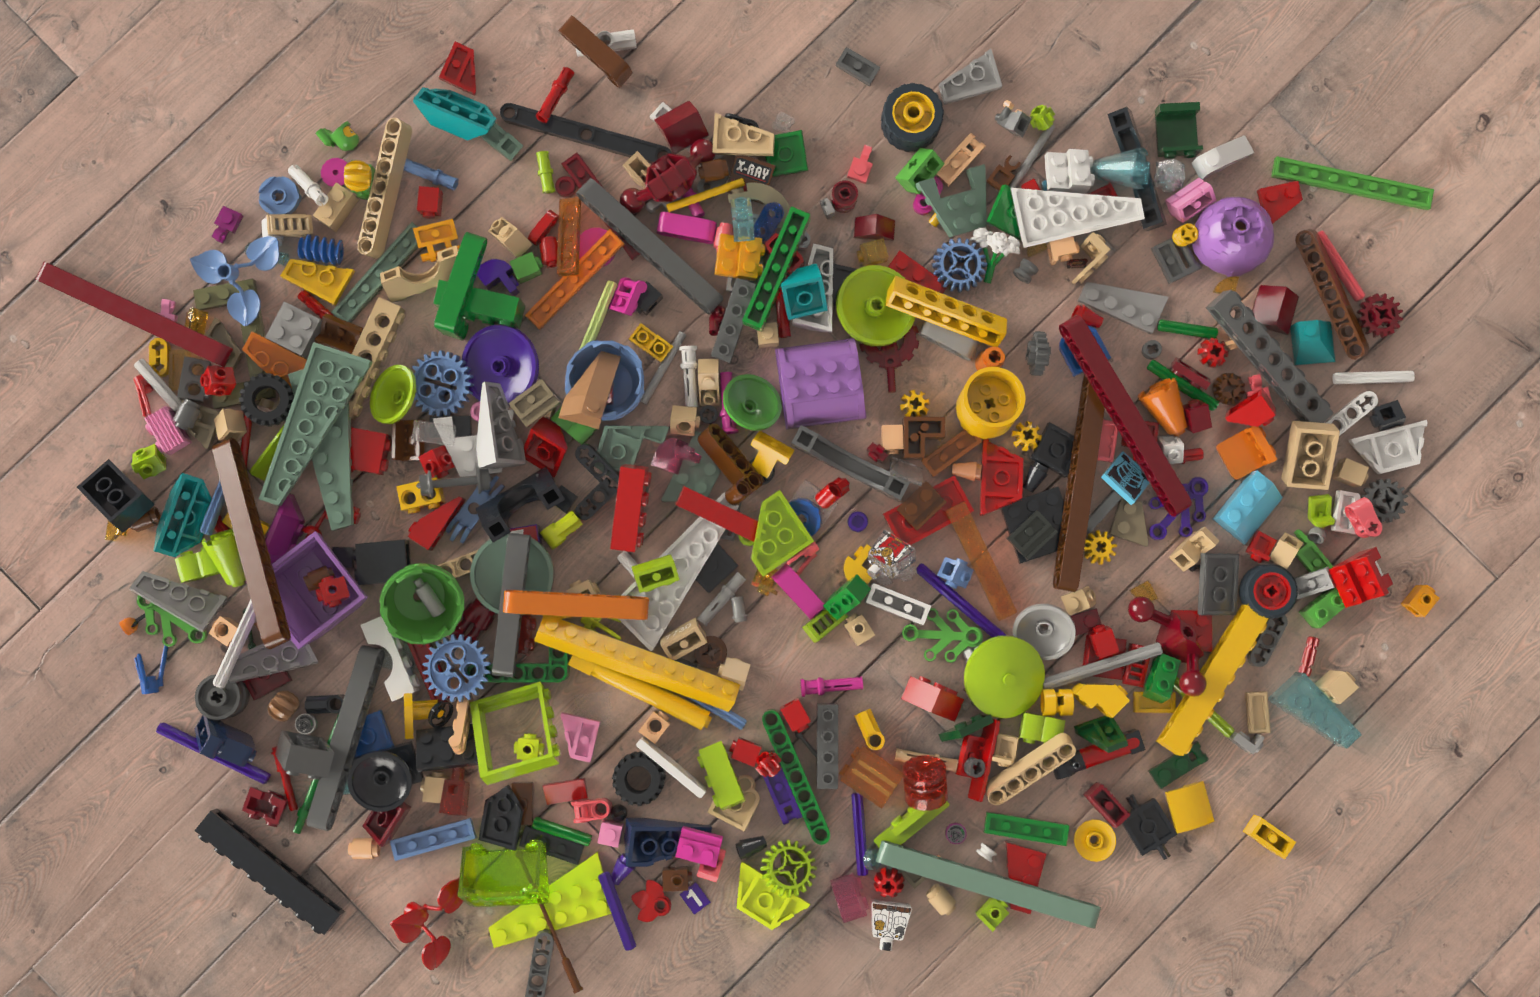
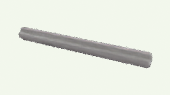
M1157 642L1046 677L1043 687L1044 689H1052L1161 655L1163 653L1162 647Z

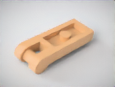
M972 133L944 161L943 167L935 175L948 187L986 147L984 143H979L975 139L976 136ZM968 145L974 148L972 152L967 148Z
M464 696L463 702L457 700L456 710L458 714L457 719L453 721L454 735L449 738V744L456 754H462L466 749L471 721L470 702L474 701L472 696L470 700Z

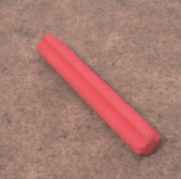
M1323 230L1319 231L1318 234L1337 275L1354 301L1357 302L1366 296L1365 292Z

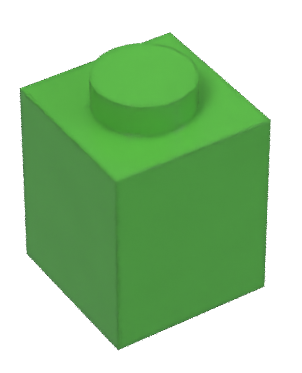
M532 252L509 261L520 284L542 275L540 268L543 267L539 256L535 257Z

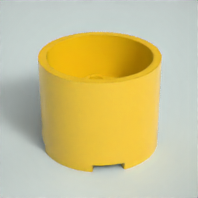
M986 367L976 371L968 379L956 401L955 410L961 427L968 434L981 439L995 438L1005 434L1024 409L1025 391L1020 380L1012 372L1004 368ZM987 403L991 405L989 409L986 408Z

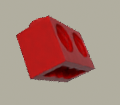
M798 697L780 707L792 732L797 730L800 733L809 727L810 718Z

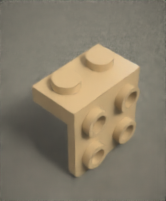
M1093 232L1080 245L1093 261L1072 281L1074 285L1078 281L1083 283L1094 272L1091 268L1093 267L1096 270L1108 258L1106 254L1110 248L1105 244L1106 241L1101 235H1096Z

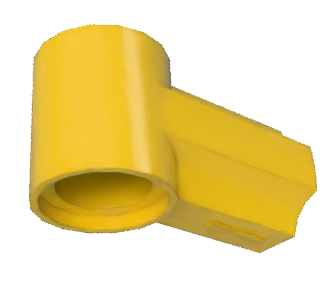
M871 708L854 715L866 745L872 750L881 749L885 739ZM872 735L880 737L881 741L878 746H871L869 739Z

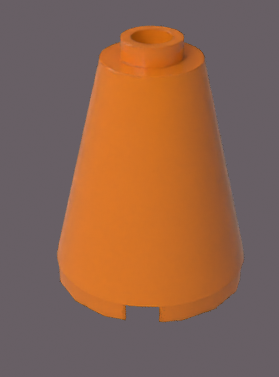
M1167 378L1149 386L1150 390L1146 394L1144 390L1138 395L1139 401L1169 435L1176 437L1185 432V428L1188 425L1175 378L1172 381L1170 378Z

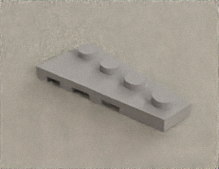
M1086 282L1077 301L1152 334L1168 297Z
M292 640L273 649H268L264 644H261L239 655L229 681L230 683L314 665L318 664V660L309 644L301 649H298Z

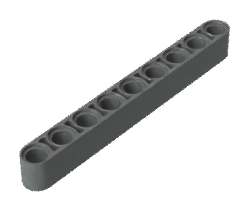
M590 178L576 192L577 197L705 313L711 314L723 301L722 295L595 180Z
M362 645L358 651L329 745L334 751L328 778L321 777V780L318 781L307 817V826L330 831L334 825L384 661L385 652L383 649Z

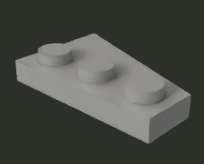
M991 49L939 83L938 87L944 105L1002 88Z

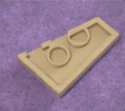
M715 113L712 153L715 155L774 156L775 135L773 133L739 123L737 120L728 119Z

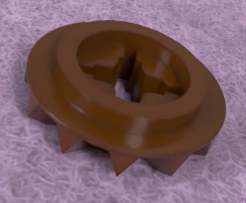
M1234 373L1221 374L1215 379L1212 387L1216 400L1225 405L1238 403L1246 393L1245 383H1243L1240 376ZM1227 383H1229L1230 386H1236V388L1232 390V394H1230L1229 391H1222L1227 387Z
M706 636L707 643L695 649V658L705 668H717L720 664H723L727 657V647L719 637ZM708 643H710L712 649H720V651L714 653V661H712L710 655H702V653L708 650Z

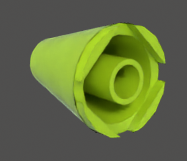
M233 529L210 535L211 540L207 542L205 538L202 539L203 547L226 584L232 585V587L244 585L246 578Z

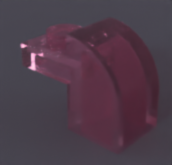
M670 438L659 445L651 465L678 475L683 459L699 464L702 456L695 453V449L689 447L688 443L677 438Z

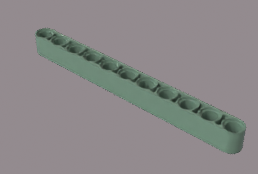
M881 840L876 858L877 862L1093 929L1096 928L1101 907L885 840Z

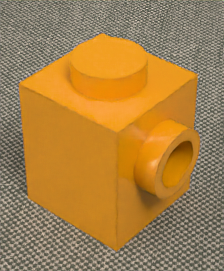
M1415 585L1401 602V605L1414 616L1425 617L1440 598L1435 594L1436 591L1428 585Z

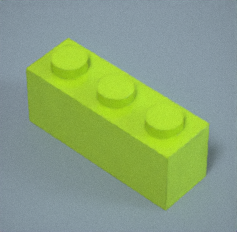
M719 741L698 750L700 756L697 759L700 767H705L708 774L704 776L709 788L713 787L715 795H712L715 806H720L724 811L745 802L746 799L724 743Z

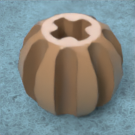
M280 691L270 701L267 710L273 719L285 722L297 711L300 703L294 693Z

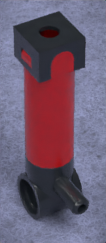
M1131 729L1123 732L1128 746L1110 753L1094 744L1076 750L1075 755L1070 760L1053 770L1055 778L1057 780L1067 778L1076 772L1146 750L1139 730Z

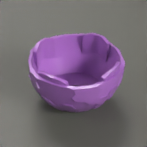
M1244 197L1223 198L1209 205L1199 214L1198 220L1195 223V227L1198 230V238L1192 243L1194 253L1202 264L1227 277L1241 276L1265 262L1273 248L1274 230L1271 218L1262 206L1251 199ZM1236 222H1243L1246 230H1238Z

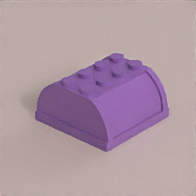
M854 338L775 349L786 430L799 428L800 425L809 427L866 419L859 357Z
M317 531L313 532L272 564L291 633V640L298 649L325 635L362 606L368 598ZM326 565L327 569L332 568L336 578L344 576L350 594L348 600H344L341 605L332 608L329 605L324 606L322 601L318 602L316 592L314 590L309 592L303 576H306L308 572Z

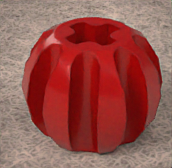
M1210 338V341L1204 340L1200 344L1202 348L1198 349L1197 355L1202 357L1199 361L1203 365L1207 362L1208 367L1215 368L1216 365L1221 366L1226 362L1224 357H1228L1229 350L1224 349L1226 345L1224 341L1219 343L1218 338ZM1210 351H1215L1216 355L1211 354Z
M887 866L881 868V872H877L874 877L876 891H881L880 896L884 898L887 895L891 896V898L897 897L898 893H901L904 888L903 882L905 880L902 873H897L898 869L893 867L892 869H888Z

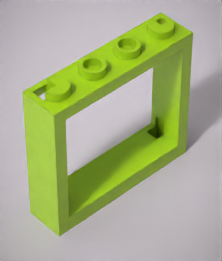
M541 681L470 702L480 778L486 785L559 764L558 756L561 755V751L555 740V737L558 736L557 729L552 723L554 711L552 706L549 705L551 693L549 688H545ZM539 698L549 754L493 770L485 713Z

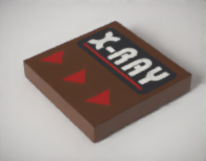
M736 155L728 183L743 178L745 186L739 188H743L744 191H748L746 183L758 182L770 186L776 165L749 156ZM750 199L751 201H754V202H757V203H760V204H764L763 202H761V201H759V200Z

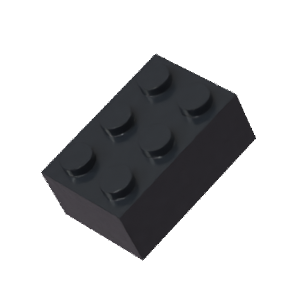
M110 459L77 486L81 493L122 533L155 505Z

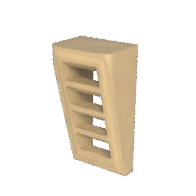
M266 215L267 230L270 236L306 238L307 234H313L312 215ZM275 220H278L279 230H276ZM284 221H287V230L284 228ZM293 222L296 224V230H293Z

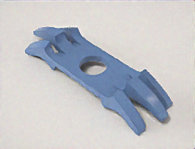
M497 475L490 482V490H485L478 494V488L476 487L459 513L452 519L445 531L448 534L458 521L460 522L451 535L450 540L452 542L466 526L467 529H465L460 540L464 544L479 520L478 514L473 515L469 512V505L471 503H478L480 506L496 497L504 489L505 486L501 484L492 492L491 496L489 495L499 479Z

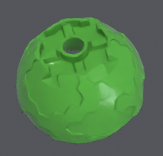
M427 563L408 565L394 573L384 585L379 601L380 614L389 633L395 638L410 644H428L449 636L455 631L464 611V594L455 577L445 569ZM421 577L424 583H429L446 609L436 617H432L422 600L413 598L417 588L413 581Z

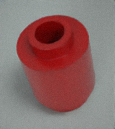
M554 236L540 239L539 248L542 264L547 265V268L559 266V263L562 262L559 241Z

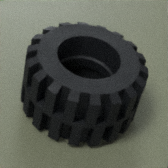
M261 373L256 377L252 376L249 382L246 381L243 384L244 388L240 390L241 397H239V402L241 403L242 411L250 420L258 425L268 427L280 425L281 422L286 421L294 394L292 388L285 380L271 373ZM266 388L276 390L280 396L279 405L270 412L259 410L255 404L257 394Z
M636 751L626 755L616 765L612 775V785L616 790V795H619L623 802L627 801L632 806L633 804L637 806L647 805L661 793L665 785L666 773H664V769L643 751ZM640 766L649 771L651 775L649 787L644 790H636L629 785L627 774L633 767Z

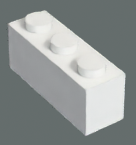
M871 583V590L867 594L864 603L924 625L931 608L930 605Z

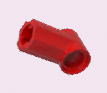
M838 477L828 483L815 495L817 503L822 508H829L850 491L848 480Z

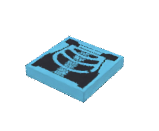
M1124 451L1117 456L1101 476L1130 505L1136 502L1149 485V481L1140 466Z

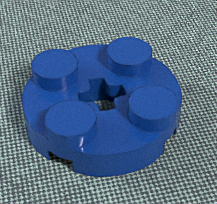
M804 498L791 500L789 504L796 515L800 516L802 514L806 518V521L802 524L812 537L818 532L822 524L820 507Z

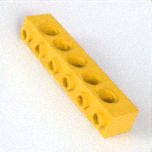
M896 275L887 290L885 306L992 347H998L1006 336L1007 318Z

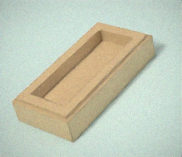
M1245 692L1248 734L1271 733L1268 692Z

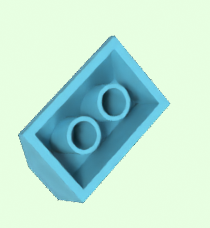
M1256 470L1247 475L1212 519L1245 545L1283 497L1274 483Z

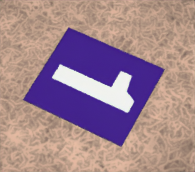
M696 882L689 887L688 891H683L679 894L693 914H696L711 903Z

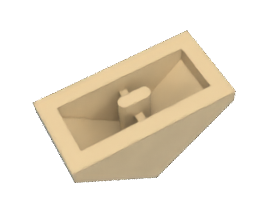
M637 151L623 164V167L636 184L642 189L646 188V174L650 164Z

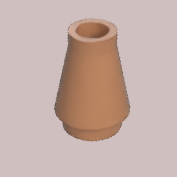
M977 462L953 463L952 475L975 482V480H980L982 464H977Z

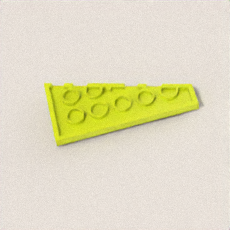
M596 852L539 892L554 930L611 914L598 879V875L604 872L599 852ZM536 896L528 899L488 928L494 948L537 936V933L544 929L550 930Z

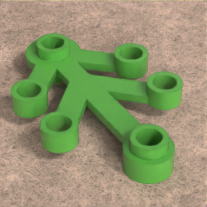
M138 595L137 604L141 609L145 610L147 623L145 631L147 634L156 635L159 633L160 626L155 623L154 610L161 615L164 635L162 643L165 646L172 647L177 643V638L172 632L171 622L187 632L189 640L193 643H203L207 639L206 630L201 632L202 637L197 639L196 633L199 630L155 604H147L145 598ZM152 625L156 627L153 633L150 632V626ZM168 637H171L173 639V642L171 644L167 643Z
M930 608L929 612L934 611L936 616L934 618L927 616V619L933 621L941 631L918 630L916 626L911 624L906 625L902 630L903 638L908 642H913L917 638L941 639L931 649H927L924 652V658L928 662H933L936 659V655L953 640L961 642L953 650H948L945 653V660L948 663H954L957 660V656L968 646L977 647L983 640L981 630L977 627H969L959 617V613L955 609L947 612V619L950 622H954L962 632H954L938 615V611L935 608ZM951 612L957 614L955 619L949 618ZM909 630L915 632L913 637L907 636ZM975 634L976 640H969V635ZM928 652L934 653V657L932 659H928L926 657V654ZM949 653H953L955 655V658L953 660H949L947 658V655Z

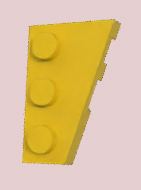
M290 259L280 276L336 306L355 270Z

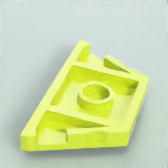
M744 861L741 862L737 909L773 930L784 921H788L795 914L810 906L808 901L800 896L796 897L793 892L790 898H787L786 891L780 897V889L772 893L771 890L774 885L771 884L768 887L765 885L769 882V879H762L763 873Z

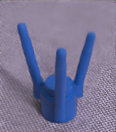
M165 645L158 679H156V676H146L140 653L134 658L142 694L159 692V687L164 686L163 676L168 647Z

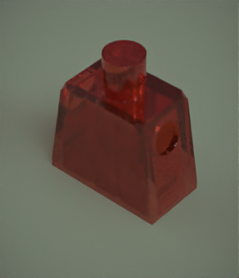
M453 768L451 780H444L439 813L467 816L470 783L464 781L465 769ZM458 786V792L454 794V789Z

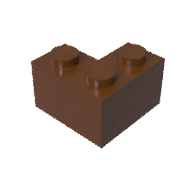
M904 417L902 419L904 447L902 450V460H923L925 458V440H943L946 437L945 417Z

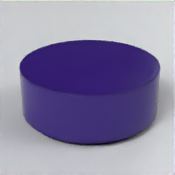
M857 511L849 516L847 523L852 531L861 532L866 529L868 518L864 513Z

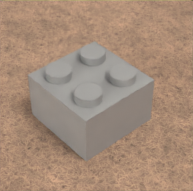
M283 302L265 338L300 356L308 358L312 344L320 334L322 320Z

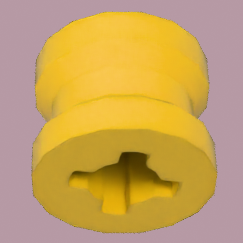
M1186 223L1176 228L1172 234L1174 243L1180 247L1189 245L1198 238V230L1191 223Z

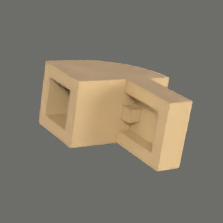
M1204 526L1188 536L1169 558L1184 572L1198 562L1201 558V553H1206L1215 547L1219 540Z

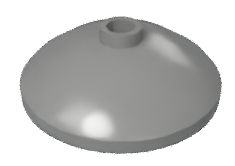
M1035 604L1029 606L1019 613L1013 625V636L1032 645L1042 660H1052L1063 656L1070 650L1075 641L1076 630L1072 618L1066 611L1055 605ZM1041 624H1047L1048 626L1043 627Z

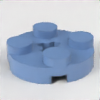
M270 177L259 188V204L268 214H292L298 208L302 199L297 185L287 177ZM276 193H284L281 201H275L277 198L275 196Z

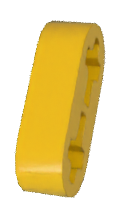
M154 338L149 343V365L160 377H166L171 371V346L164 339ZM160 344L164 345V348L160 349V351L156 350V347ZM160 364L164 365V369L156 370V367L160 366Z

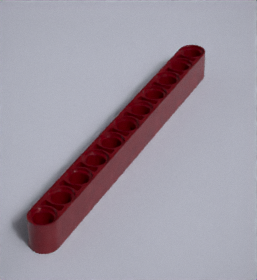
M45 261L35 280L222 367L226 366L233 351V348Z
M1075 315L1060 324L1059 331L1164 508L1171 516H1177L1192 506L1191 498L1086 322L1081 316Z

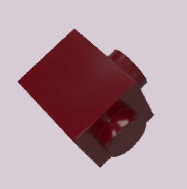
M1193 399L1188 401V404L1183 405L1188 425L1185 429L1192 433H1197L1212 428L1208 404L1199 399Z

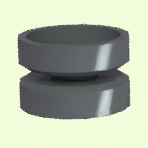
M216 674L203 679L196 688V707L202 715L214 720L237 716L244 711L250 698V692L244 681L230 683L228 679L224 688L214 686L213 681Z

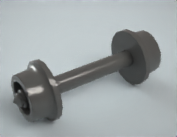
M476 466V476L432 480L431 471H428L427 474L419 475L420 483L416 487L420 489L421 496L434 498V488L477 484L478 494H481L482 491L490 490V482L493 478L489 476L488 469H480L479 466Z

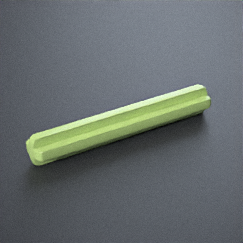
M610 280L607 281L580 349L588 342L596 340L618 286L617 283Z

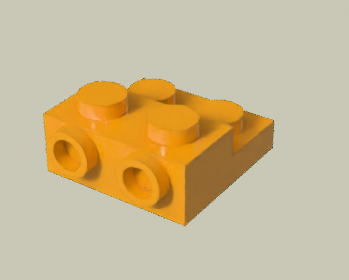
M721 233L719 235L715 275L755 281L758 276L762 275L763 264H759L760 256H764L765 244H762V238L746 235L740 237Z

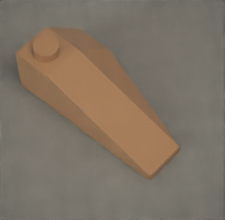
M601 351L564 398L559 418L599 429L621 356Z

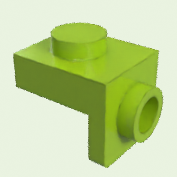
M1329 494L1309 496L1308 519L1316 527L1324 528L1335 524V519L1331 516L1332 497Z

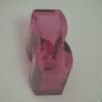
M854 873L830 880L843 923L867 916L866 910L870 908L866 897H861L859 891L863 889L860 877L855 878Z

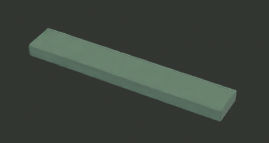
M413 222L407 226L333 309L332 313L337 318L352 323L383 288L380 273L398 266L401 267L417 250L418 245L413 228L417 226Z

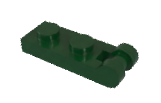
M1198 741L1191 743L1193 746L1186 755L1178 756L1173 754L1148 770L1159 789L1164 788L1209 760L1206 753L1201 751V745ZM1192 752L1196 756L1193 760L1188 756Z

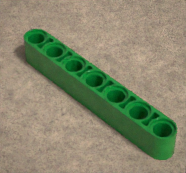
M768 709L762 716V722L775 753L782 760L780 765L810 835L815 843L819 845L826 844L830 839L829 828L778 711ZM770 713L777 716V722L772 725L768 724L765 720L766 716ZM780 732L785 735L786 738L783 743H776L774 741L776 733ZM791 752L794 755L791 762H784L782 759L783 753ZM793 771H799L802 774V778L799 781L791 780L790 775ZM803 790L810 793L809 799L805 801L798 797L799 793ZM809 810H816L818 817L814 820L807 817ZM818 829H824L827 832L823 839H818L815 836V832Z

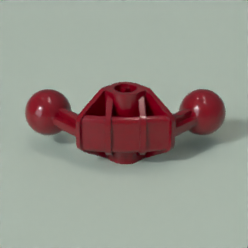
M698 139L692 144L689 157L668 153L657 159L647 168L646 188L642 190L637 188L624 190L620 196V204L631 214H636L644 208L645 202L651 198L656 202H672L680 198L692 187L697 175L695 168L701 165V162L710 161L715 158V154L712 153L713 143L708 139Z
M1139 596L1132 599L1128 605V614L1131 619L1139 623L1152 620L1161 624L1156 643H1160L1163 654L1181 660V663H1187V671L1179 679L1181 691L1191 697L1201 695L1207 686L1205 676L1199 672V659L1204 656V651L1197 642L1196 632L1193 627L1184 623L1177 613L1172 612L1170 615L1155 610L1153 602L1147 597Z

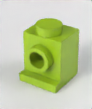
M990 897L975 914L993 932L1010 913L1007 910L1009 906L1004 901ZM998 910L999 913L993 917L991 915L992 911Z

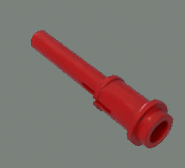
M277 746L272 747L271 754L274 755L277 772L281 774L289 811H294L298 807L290 775L286 774L287 771L282 768L275 755Z

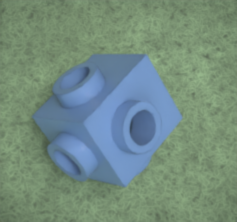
M945 557L937 576L946 580L945 584L957 589L960 586L966 589L974 570L968 567V562L957 558L955 561Z

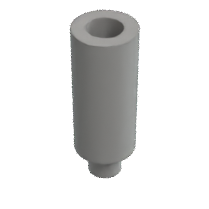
M421 577L413 581L417 587L415 589L416 593L432 617H436L446 610L428 582L424 583Z

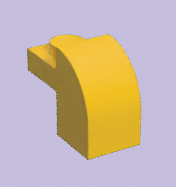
M868 544L864 547L860 545L854 553L855 560L849 556L846 557L843 564V572L847 581L858 574L868 585L875 576L861 566L870 555L869 552L872 549Z

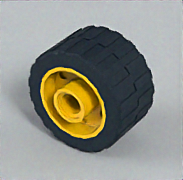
M915 83L903 84L895 88L888 95L881 115V130H883L885 139L897 149L906 152H916L919 148H926L929 144H932L939 133L944 115L943 104L937 93L930 87Z

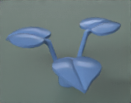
M267 236L254 240L246 251L247 257L252 260L249 263L228 264L225 255L218 250H208L190 258L194 270L205 282L217 284L222 280H227L239 290V293H234L229 297L227 309L229 314L243 326L250 325L257 318L261 308V301L254 290L243 291L235 282L239 276L238 269L253 266L254 264L262 271L273 269L280 257L279 241L275 237Z

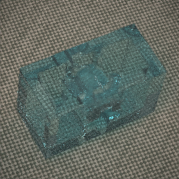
M738 197L730 199L734 242L755 240L751 198Z

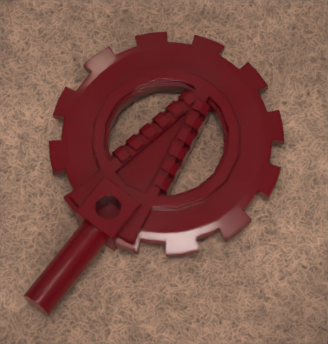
M912 325L910 330L904 335V342L900 349H898L897 342L881 346V350L877 346L859 344L861 352L865 351L867 354L866 359L870 363L876 362L880 368L887 370L888 393L896 392L895 369L903 366L902 362L905 360L909 362L914 357V354H912L914 348L918 349L919 340H916V334H919L917 326Z

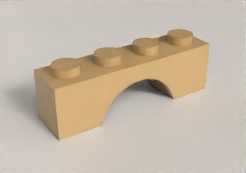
M457 245L437 252V261L427 272L413 274L406 272L398 266L380 273L381 284L390 302L402 301L408 296L421 294L427 289L437 287L439 280L448 281L459 251Z

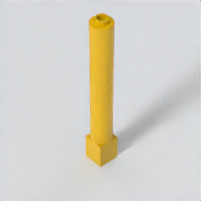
M573 655L568 663L569 666L589 676L591 675L699 730H702L703 727L708 728L712 719L709 716L710 711L664 688Z

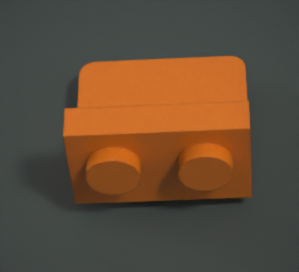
M1250 426L1216 445V450L1234 480H1238L1258 468L1278 460L1275 456L1276 451L1271 444H1268L1265 438L1266 433L1262 427Z

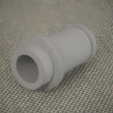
M743 596L731 598L730 601L734 615L732 619H734L735 623L747 621L746 617L748 614L745 612Z

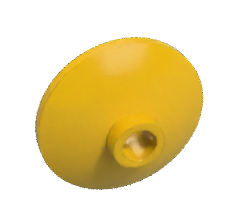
M1092 819L1085 821L1078 827L1074 836V844L1077 852L1083 858L1098 862L1107 859L1113 853L1116 846V836L1113 829L1107 823ZM1092 836L1097 837L1095 843L1090 842Z

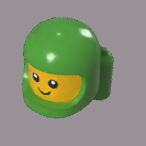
M348 121L344 122L334 132L321 128L315 133L324 145L332 147L337 145L342 151H351L359 143V136L350 128L351 124Z

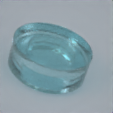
M868 849L865 852L863 861L867 870H878L881 863L876 861L879 850Z

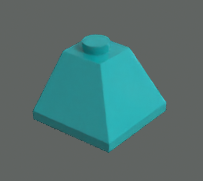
M817 264L797 268L781 283L788 320L828 311L822 275Z
M1310 320L1299 321L1291 325L1290 333L1294 366L1336 362L1331 322Z

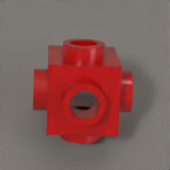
M208 366L200 378L205 394L215 396L231 395L236 386L233 367Z
M445 445L434 448L418 457L425 473L427 474L428 471H431L432 478L437 476L438 479L449 475L448 471L455 467Z
M334 576L321 579L322 582L318 584V589L315 590L318 602L322 601L324 606L329 605L330 608L341 605L342 601L348 600L350 597L344 576L335 579Z

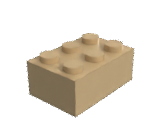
M1303 421L1291 422L1281 476L1287 487L1329 490L1340 431L1334 424Z

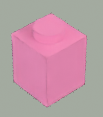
M604 819L597 843L618 848L621 842L624 823Z

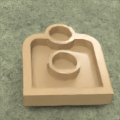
M741 775L737 778L746 799L745 802L723 811L720 806L716 807L713 801L707 812L743 832L746 831L760 803V796L755 790V780L749 775Z

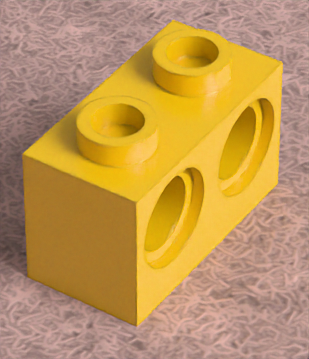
M437 477L432 478V480H441ZM419 481L396 486L401 510L408 511V514L421 512L420 508L428 507V510L440 507V504L446 503L443 488H434L436 496L429 500L427 496H421L420 489L416 487L420 483ZM414 493L416 500L413 504H409L407 498L410 494Z

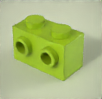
M671 554L631 567L640 593L649 592L657 587L670 585L680 580Z

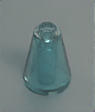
M1136 148L1098 158L1093 162L1090 172L1094 174L1096 180L1133 189H1143L1142 185L1147 184L1150 175V162H1146L1145 156L1149 155L1145 148Z

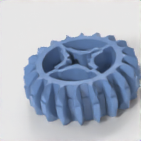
M958 238L956 244L953 239H950L949 245L944 242L942 244L943 249L938 248L936 251L938 255L933 257V260L936 262L932 264V268L938 269L934 271V276L940 275L937 281H944V288L950 285L951 292L954 291L955 287H957L958 293L962 292L963 287L968 292L970 285L973 288L977 287V282L983 280L980 275L986 274V271L982 269L987 266L986 262H982L986 256L983 254L979 255L982 251L981 247L977 250L974 249L976 242H973L971 246L968 245L969 239L962 243L961 238ZM953 251H963L968 254L960 256L957 252L954 253ZM946 255L949 256L951 267L947 271H945L943 263ZM972 259L975 263L973 276L969 273L970 269L968 268V264ZM957 262H965L962 269L957 267L954 269ZM958 274L965 278V280H957L950 276Z

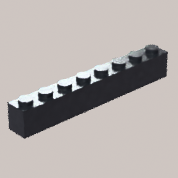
M219 809L211 810L194 830L199 834L200 840L210 843L215 847L216 853L228 857L231 860L230 863L235 868L244 870L247 873L246 876L251 881L259 882L266 893L275 895L282 906L285 908L290 907L295 911V916L298 919L306 920L311 924L314 932L322 933L323 935L327 934L344 914L345 911Z

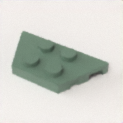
M695 431V435L692 437L661 501L676 502L683 486L709 497L721 470L698 442L699 431Z

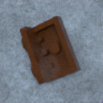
M326 313L322 318L320 334L315 338V343L352 354L364 328Z
M398 420L392 423V460L404 462L420 461L418 457L425 452V420Z

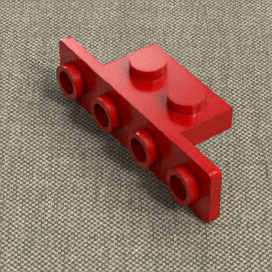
M993 719V723L983 727L981 737L967 735L963 738L955 773L959 776L972 778L968 798L978 802L983 801L986 793V784L990 774L992 757L995 752L997 735L1000 730V721ZM974 757L984 762L985 772L981 777L975 778L965 773L964 764L967 759Z

